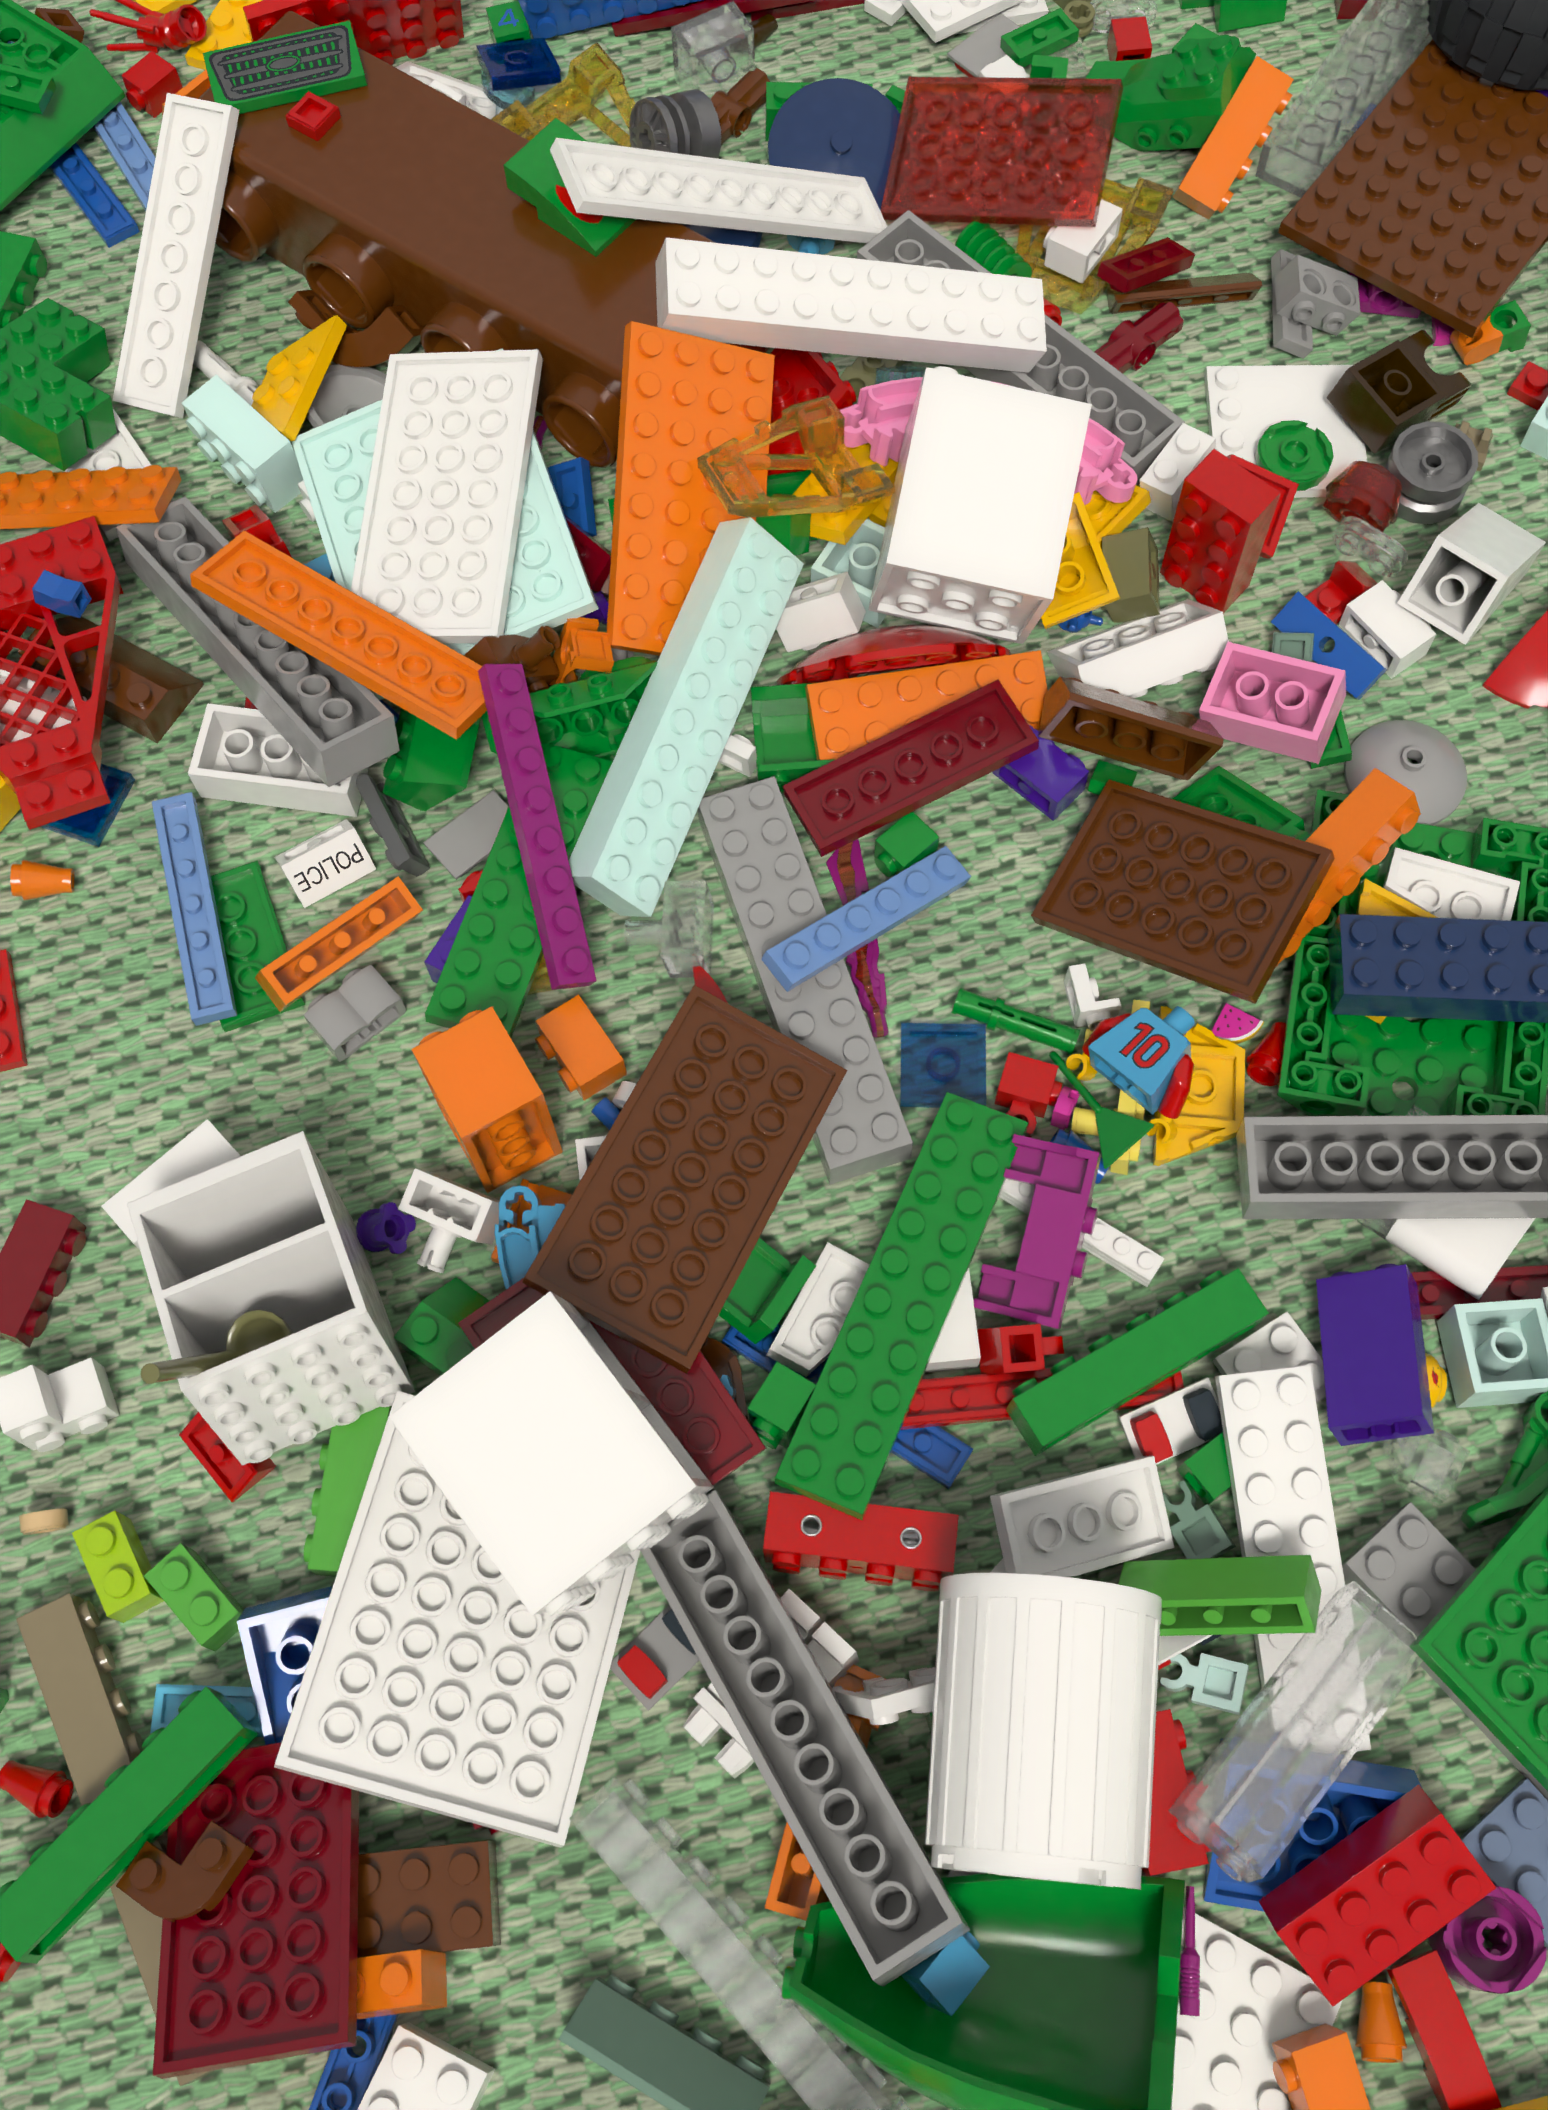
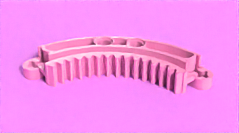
M923 377L891 380L861 388L857 404L841 409L835 414L831 431L834 441L841 446L850 448L869 443L871 445L869 458L882 466H887L889 457L899 462L905 429ZM1090 418L1074 494L1080 492L1084 505L1090 503L1093 491L1095 490L1111 502H1127L1132 497L1138 478L1136 472L1121 459L1125 443Z

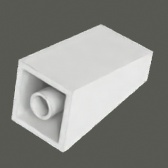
M1478 503L1437 536L1397 604L1466 645L1522 580L1546 542Z

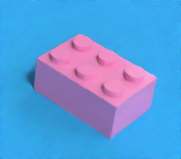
M1227 642L1200 706V719L1210 722L1223 739L1319 764L1346 697V671Z

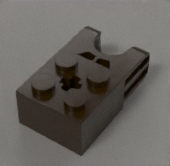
M1420 330L1401 342L1397 340L1349 367L1326 397L1374 454L1396 442L1398 436L1411 425L1431 421L1456 405L1472 386L1461 372L1448 376L1434 372L1428 366L1424 353L1435 342L1425 330Z

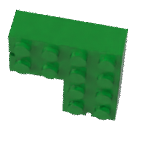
M47 298L0 329V436L65 471L88 454L87 447L94 450L117 433L111 396L86 383L111 365L105 328L81 315L74 316L72 310Z

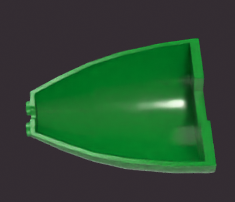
M995 1874L941 1878L970 1928L968 1932L980 1944L977 1952L990 1966L952 2016L927 2006L902 1976H899L884 1987L874 1982L830 1901L811 1905L805 1927L798 1926L796 1929L793 1944V1958L796 1959L794 1967L787 1966L785 1969L782 1985L783 1999L793 2000L849 2047L912 2090L951 2110H1172L1185 1880L1141 1876V1890Z

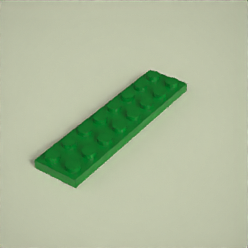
M540 741L569 861L613 761ZM508 807L425 1012L426 1022L452 1028L459 1024L460 1020L468 1013L475 1010L484 1011L492 1006L510 1038H512L541 962L543 950L510 807Z

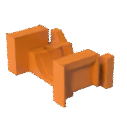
M570 618L564 623L559 637L561 645L555 650L552 658L560 675L549 685L578 680V676L574 673L575 669L610 672L612 670L614 660L608 633L597 631L599 627L598 619Z

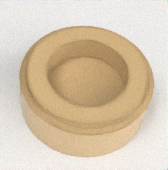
M67 1509L43 1510L19 1516L20 1532L23 1535L58 1531L69 1526Z

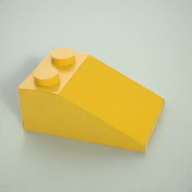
M1080 492L1075 493L1073 497L1054 598L1041 617L1045 629L1120 599Z

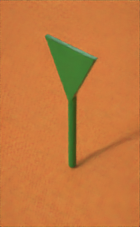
M1050 1052L1049 1057L1055 1065L1059 1066L1060 1071L1095 1112L1103 1166L1107 1169L1155 1125L1101 1107L1081 1081L1077 1079L1072 1070L1067 1068L1066 1063L1057 1052Z

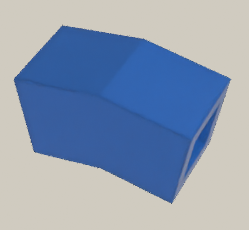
M47 570L42 572L32 588L35 603L55 612L77 618L82 616L92 599L82 582L60 577Z

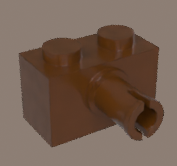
M541 626L530 638L515 634L500 635L499 638L486 636L464 656L481 666L484 664H522L528 691L532 693L549 688L548 685L560 675L550 653L557 650L561 643L558 634L552 628Z

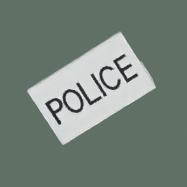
M347 819L275 857L304 908L376 870L355 828Z

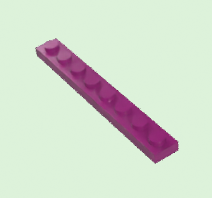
M484 664L478 670L551 988L552 990L590 986L597 981L523 665Z

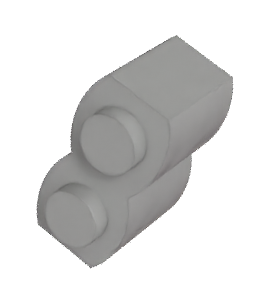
M369 965L363 969L358 968L348 973L338 990L317 996L309 1004L308 1011L304 1014V1017L309 1027L340 1062L351 1056L369 1042L373 1036L382 1032L404 1015L406 1008L400 996L372 965Z

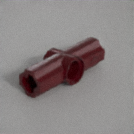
M1161 302L1134 323L1130 320L1120 323L1110 335L1108 342L1094 352L1122 374L1129 368L1136 371L1142 367L1140 366L1141 363L1145 365L1151 360L1159 346L1182 330L1184 320L1181 318L1179 309L1172 302Z

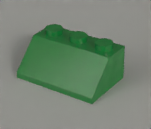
M401 708L399 720L395 724L400 751L391 755L384 766L383 776L386 780L383 794L420 811H427L467 788L480 718L456 740Z
M455 1277L423 1299L394 1335V1338L403 1350L441 1376L475 1350L458 1322L490 1300Z

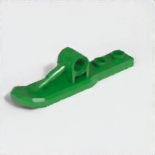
M1548 1391L1541 1394L1524 1412L1522 1419L1524 1433L1510 1460L1511 1466L1502 1485L1492 1494V1497L1471 1505L1462 1512L1461 1521L1469 1529L1482 1528L1510 1519L1548 1487V1422L1541 1415V1409H1548Z

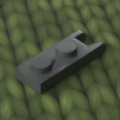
M361 774L356 780V785L372 816L369 822L373 830L383 838L388 848L385 851L387 859L399 871L404 870L416 877L422 875L430 869V866L397 800L383 794V783L376 785L371 776Z

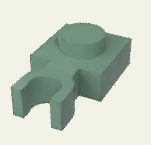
M1183 1480L1178 1483L1185 1493V1499L1179 1505H1173L1170 1497L1163 1493L1165 1507L1176 1514L1180 1520L1172 1525L1170 1529L1187 1559L1218 1558L1236 1547L1212 1506L1206 1504L1197 1510L1195 1506L1196 1497L1188 1482Z

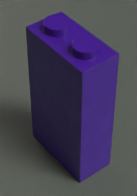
M1383 1264L1374 1270L1356 1273L1342 1271L1334 1273L1327 1278L1316 1279L1328 1428L1339 1444L1346 1446L1434 1434L1418 1286L1407 1265Z

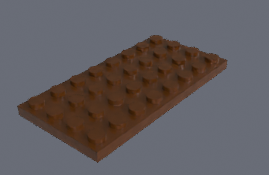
M694 985L526 1273L522 1283L543 1295L550 1291L571 1303L586 1319L687 1374L847 1070Z

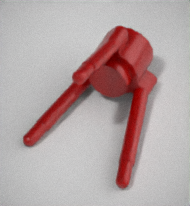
M132 0L114 1L146 17L140 16L137 21L95 9L89 11V14L93 17L137 29V38L142 39L144 42L108 44L106 46L108 51H153L158 54L160 48H168L162 42L157 29L158 20L164 15L163 13L152 11Z

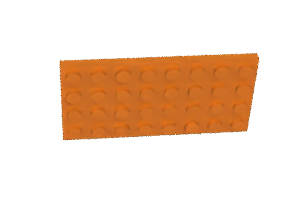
M634 321L625 325L606 632L608 633L611 648L660 656L719 522L748 517L756 521L757 504L766 502L775 355Z

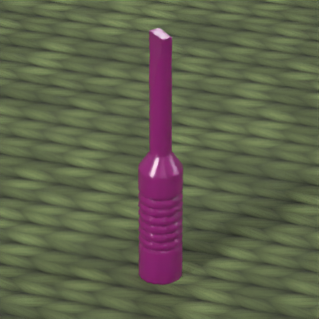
M1186 1886L1185 1948L1181 1952L1180 2015L1200 2016V1955L1195 1949L1194 1886Z

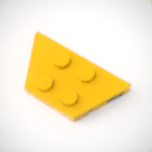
M338 315L331 317L274 355L266 366L267 373L261 385L253 393L252 399L254 401L251 406L289 441H295L347 328L346 323Z
M1161 1006L1158 1017L1163 1020L1173 1009ZM1198 1023L1184 1035L1191 1043V1059L1194 1063L1190 1092L1180 1116L1177 1119H1173L1177 1126L1175 1139L1169 1143L1162 1144L1166 1128L1161 1123L1157 1126L1154 1134L1153 1165L1156 1166L1166 1164L1236 1137L1244 1118L1245 1049L1227 1039H1219L1211 1030ZM1158 1110L1155 1112V1118L1160 1117L1161 1113Z

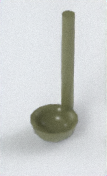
M263 1310L246 1312L234 1321L228 1331L226 1351L149 1363L141 1369V1378L144 1382L153 1384L195 1376L293 1334V1331L283 1318L272 1312Z

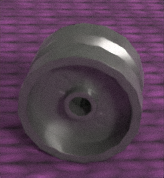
M1426 421L1411 425L1398 436L1380 478V494L1385 505L1395 515L1412 523L1433 524L1449 518L1457 512L1478 468V452L1472 440L1460 429L1444 422Z

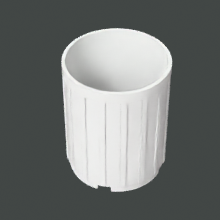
M966 1573L950 1575L941 1579L925 1844L932 1846L931 1867L1141 1890L1142 1868H1149L1159 1638L1162 1615V1598L1145 1590L1119 1584L1037 1574Z

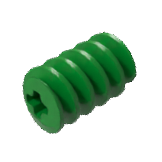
M986 220L972 221L960 233L955 246L990 273L1031 278L1032 267L1027 262H1024L1019 253H1015L1013 247L1008 245L1006 240L999 236V233L994 228H991Z

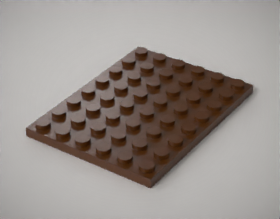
M1432 39L1282 220L1278 233L1473 338L1548 240V97L1535 90L1511 88L1483 79L1454 63L1440 50Z

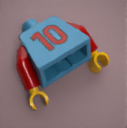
M1176 1006L1163 1020L1147 1008H1140L1133 1014L1126 1013L1104 1019L1099 1022L1082 1046V1055H1070L1066 1060V1066L1071 1070H1076L1081 1062H1083V1070L1078 1074L1077 1079L1089 1081L1096 1076L1098 1071L1152 1115L1158 1110L1161 1113L1160 1117L1149 1121V1123L1155 1126L1147 1135L1153 1136L1157 1126L1161 1123L1166 1128L1162 1144L1169 1143L1177 1135V1126L1173 1119H1177L1180 1116L1190 1092L1194 1063L1191 1059V1043L1184 1035L1195 1025V1021L1185 1009Z

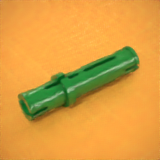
M960 988L952 1009L953 1014H959L987 1024L986 1029L995 1031V1028H999L1072 1055L1081 1029H1075L1040 1015L1004 1004L1005 999L997 997L995 1001Z

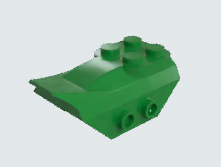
M1225 34L1214 38H1189L1181 42L1177 50L1172 54L1148 59L1096 61L1082 83L1081 91L1089 98L1095 109L1096 125L1135 150L1145 152L1201 148L1224 113L1253 62L1256 53L1250 47H1241L1239 38Z
M642 656L630 657L614 661L612 670L609 672L586 670L579 680L555 684L547 689L529 693L540 741L613 761L649 679L657 666V661H650ZM486 711L481 716L490 750L497 754L488 712Z

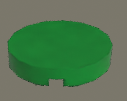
M1299 420L1281 421L1271 425L1260 438L1255 452L1256 465L1299 484L1297 491H1305L1317 486L1326 478L1334 457L1331 442L1325 433L1318 428L1314 431L1306 427L1308 423Z

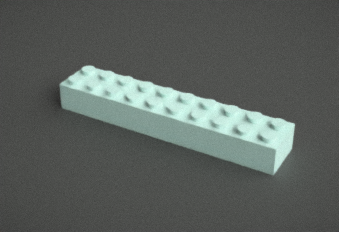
M751 517L719 522L657 661V666L649 679L569 859L574 885L620 916H652L804 565Z

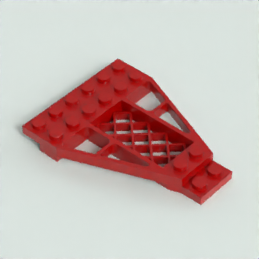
M95 516L0 544V669L10 672L3 685L0 684V723L6 725L0 734V776L5 784L17 795L24 820L30 830L111 803L100 772L102 749L99 743L119 595L124 593ZM47 570L60 577L82 582L92 598L89 604L104 600L101 625L68 636H62L54 616L60 613L39 605L34 601L32 588L42 572ZM28 626L39 630L33 641L20 638ZM50 638H52L55 650L45 646ZM98 645L92 694L89 700L84 701L70 656L75 652ZM13 647L25 651L18 663L6 659ZM38 656L50 660L43 672L30 668ZM61 667L66 680L55 677ZM23 677L35 681L28 694L16 690ZM48 686L61 690L53 703L41 699ZM71 698H73L77 711L66 708ZM8 699L21 703L13 716L1 712ZM34 708L46 712L38 725L26 721ZM59 717L72 721L70 724L51 729ZM19 730L32 734L30 737L11 742Z

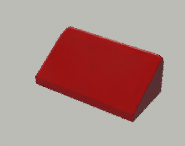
M199 1412L179 1434L231 1502H235L276 1467L270 1458L262 1462L247 1463L242 1466Z

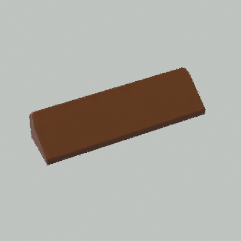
M1238 273L1157 281L1127 293L1114 291L1109 286L1107 288L1109 313L1117 314L1152 310L1161 302H1172L1178 308L1253 300L1261 289L1262 281L1252 273Z

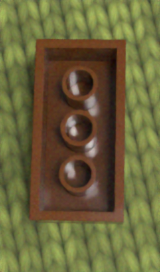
M487 1840L359 1854L357 1958L417 1949L446 1952L501 1945L495 1841Z

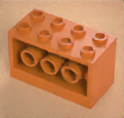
M492 1006L484 1011L475 1010L468 1013L460 1020L459 1024L444 1032L437 1031L425 1036L418 1046L411 1049L443 1116L487 1193L563 1152L544 1095Z

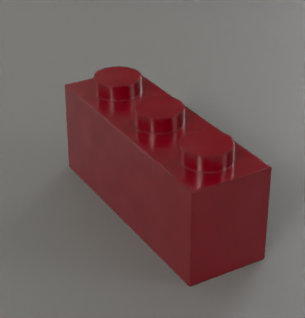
M26 1199L0 1252L1 1338L30 1348L34 1338H38L45 1330L48 1322V1314L46 1312L53 1298L58 1297L64 1290L67 1282L66 1270L73 1256L76 1257L81 1253L86 1242L85 1230L87 1227L74 1215Z

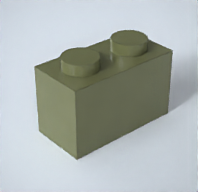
M1146 527L1102 537V552L1120 599L1102 606L1101 609L1108 611L1114 623L1160 615L1158 547L1149 528Z

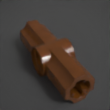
M758 68L754 71H749L727 93L719 90L710 99L719 118L721 145L731 135L736 138L742 134L740 131L744 132L749 127L752 114L766 101V82L770 81L764 71Z

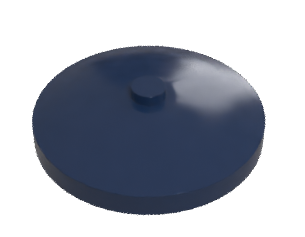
M831 78L806 85L786 100L772 123L767 148L768 165L864 177L881 213L887 210L898 197L909 171L911 144L902 116L885 95L862 82L851 79Z

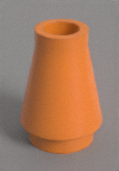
M23 860L22 864H12L10 884L12 895L22 896L24 901L74 892L75 875L73 868H61Z
M1367 1982L1362 1985V2000L1355 2046L1361 2048V2060L1376 2063L1403 2062L1402 2049H1407V2044L1393 1997V1987L1390 1983Z

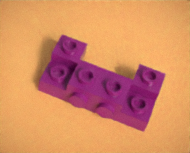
M1014 1134L1012 1143L1018 1148L1010 1169H1005L1004 1177L1036 1187L1016 1271L983 1264L981 1269L983 1277L978 1298H974V1307L1061 1329L1070 1287L1073 1286L1075 1277L1082 1279L1087 1262L1088 1252L1081 1251L1085 1233L1093 1234L1097 1220L1098 1209L1091 1206L1093 1202L1092 1194L1102 1155L1100 1152Z

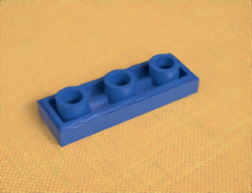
M1299 591L1271 621L1281 632L1314 633L1313 660L1317 664L1345 670L1346 690L1358 700L1387 671L1384 666ZM1334 640V649L1331 652L1325 653L1324 645L1326 642Z
M399 2014L357 2019L356 2036H361L365 2040V2053L362 2056L356 2055L352 2047L331 2050L309 2110L358 2109L386 2052Z

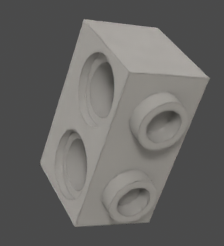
M1297 255L1274 277L1277 314L1337 336L1361 314L1358 279L1355 276Z

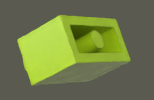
M114 1510L72 1532L107 1617L124 1623L164 1601L144 1577L152 1567L130 1518Z

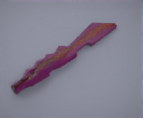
M859 839L835 850L826 862L843 906L861 896L862 893L869 891ZM877 938L848 955L846 959V964L851 967L850 977L854 987L858 990L860 1004L867 1013L872 1035L876 1038L884 1037L889 1033L885 1017L887 1009L884 973L879 974L877 967L879 959Z

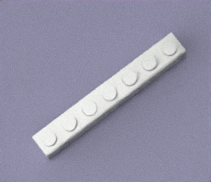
M1006 1179L999 1197L1029 1215L1036 1186ZM1099 1218L1096 1220L1093 1234L1085 1233L1083 1249L1145 1287H1148L1165 1259Z

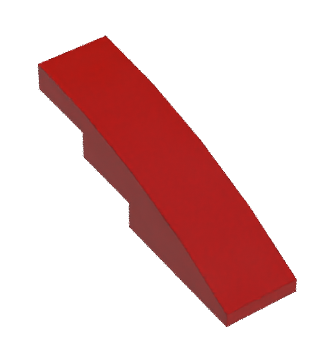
M1429 1950L1386 1969L1408 2016L1405 2022L1425 2063L1426 2068L1423 2070L1441 2110H1495L1502 2108L1479 2046L1437 1950Z

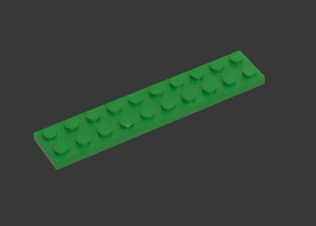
M946 1093L775 1476V1484L863 1520L1005 1183V1169H1010L1018 1148L1012 1143L1013 1135L1024 1136L1027 1131L1028 1122L955 1094Z

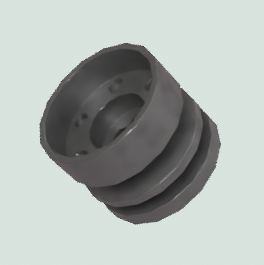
M694 89L677 92L669 96L660 95L655 98H643L636 102L631 111L629 121L631 147L710 158L719 157L721 149L719 118L712 101L704 92Z

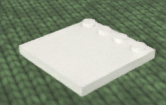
M1353 365L1206 366L1204 379L1209 435L1216 438V450L1225 456L1233 454L1256 465L1255 452L1264 432L1271 425L1281 421L1299 420L1308 423L1306 427L1314 431L1318 428L1325 433L1332 444L1334 457L1326 478L1315 487L1305 491H1296L1294 498L1367 497L1370 491L1365 442L1326 398L1345 371Z

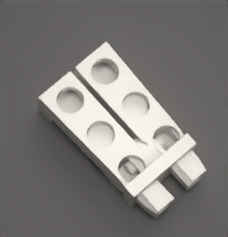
M788 1589L780 1599L830 1686L834 1687L835 1682L840 1677H844L847 1674L846 1671L853 1664L856 1665L859 1662L857 1652L825 1621L822 1624L821 1618L794 1592ZM711 1682L707 1689L703 1687L695 1695L694 1700L698 1706L691 1712L683 1727L702 1747L722 1728L732 1739L715 1756V1759L735 1779L754 1763V1760Z

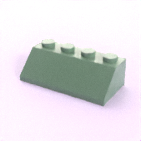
M613 1974L609 1976L607 1981L600 1977L593 1981L558 2039L669 2110H759L771 2084L763 2079L766 2072L764 2067L742 2054L739 2055L735 2062L719 2052L722 2045L719 2039L699 2027H696L693 2035L676 2025L679 2018L677 2013L653 2000L650 2008L632 1998L637 1989Z

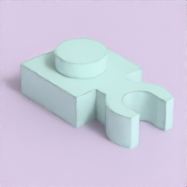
M1204 1653L1200 1655L1198 1666L1191 1665L1182 1654H1178L1170 1659L1171 1663H1175L1182 1668V1674L1176 1680L1161 1677L1160 1684L1162 1687L1173 1692L1182 1691L1186 1687L1193 1688L1192 1703L1240 1715L1249 1665Z

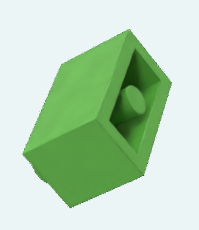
M180 1543L144 1575L201 1646L216 1652L239 1631L237 1620L244 1609L193 1549Z

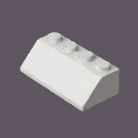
M1186 599L1160 609V615L1127 621L1047 652L1059 677L1076 678L1084 684L1101 689L1115 690L1121 695L1130 698H1138L1148 692V688L1159 684L1172 685L1183 680V675L1190 672H1205L1215 669L1229 640L1223 611Z

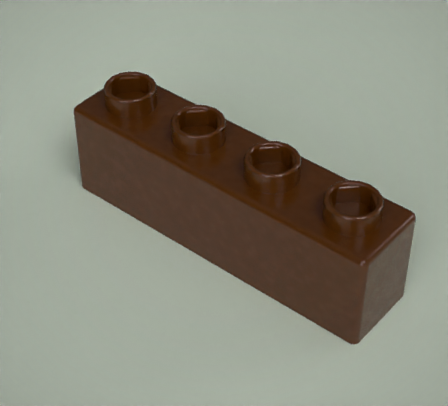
M287 11L257 41L321 26L293 11ZM359 47L357 48L367 86L319 96L338 106L341 118L318 142L289 127L285 115L299 101L239 114L215 242L219 248L233 258L243 262H255L265 253L306 278L310 289L318 294L336 315L346 324L355 328H368L387 307L403 305L422 326L420 344L423 346L425 353L496 351L501 348L503 350L538 349L543 362L536 412L543 415L546 426L554 438L576 458L582 457L588 460L589 465L593 467L607 468L615 463L618 449L625 325L634 321L658 327L655 262L665 238L715 242L680 223L636 219L597 257L593 256L539 220L536 207L507 188L503 165L523 148L529 140ZM211 86L198 99L214 102ZM730 344L766 353L765 347Z

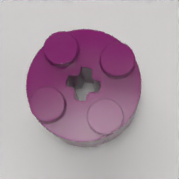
M1496 1886L1495 1890L1428 1938L1432 1950H1437L1448 1976L1458 1984L1476 1991L1503 1994L1523 1990L1537 1979L1546 1962L1547 1947H1544L1542 1930L1544 1927L1538 1912L1522 1895L1509 1888ZM1483 1929L1491 1930L1488 1939L1493 1944L1492 1948H1484L1483 1946L1485 1940L1482 1935Z

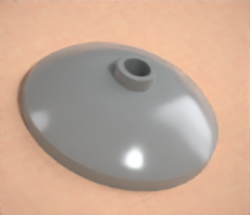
M330 365L306 417L312 426L316 428L382 400L386 374L370 367Z
M1393 720L1370 727L1354 741L1351 746L1352 760L1346 761L1344 765L1345 782L1349 793L1376 768L1415 792L1421 813L1417 823L1431 826L1443 821L1456 810L1465 794L1467 786L1465 762L1456 746L1438 730L1415 721ZM1407 758L1415 760L1418 764L1410 763Z

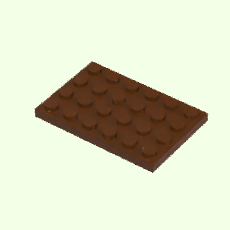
M1109 779L1031 917L1036 924L1256 1004L1335 857L1331 849Z

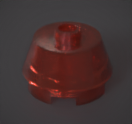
M1354 461L1326 486L1327 494L1323 508L1337 522H1340L1342 517L1352 523L1361 525L1359 532L1370 536H1381L1384 530L1397 520L1402 484L1388 469L1379 464Z

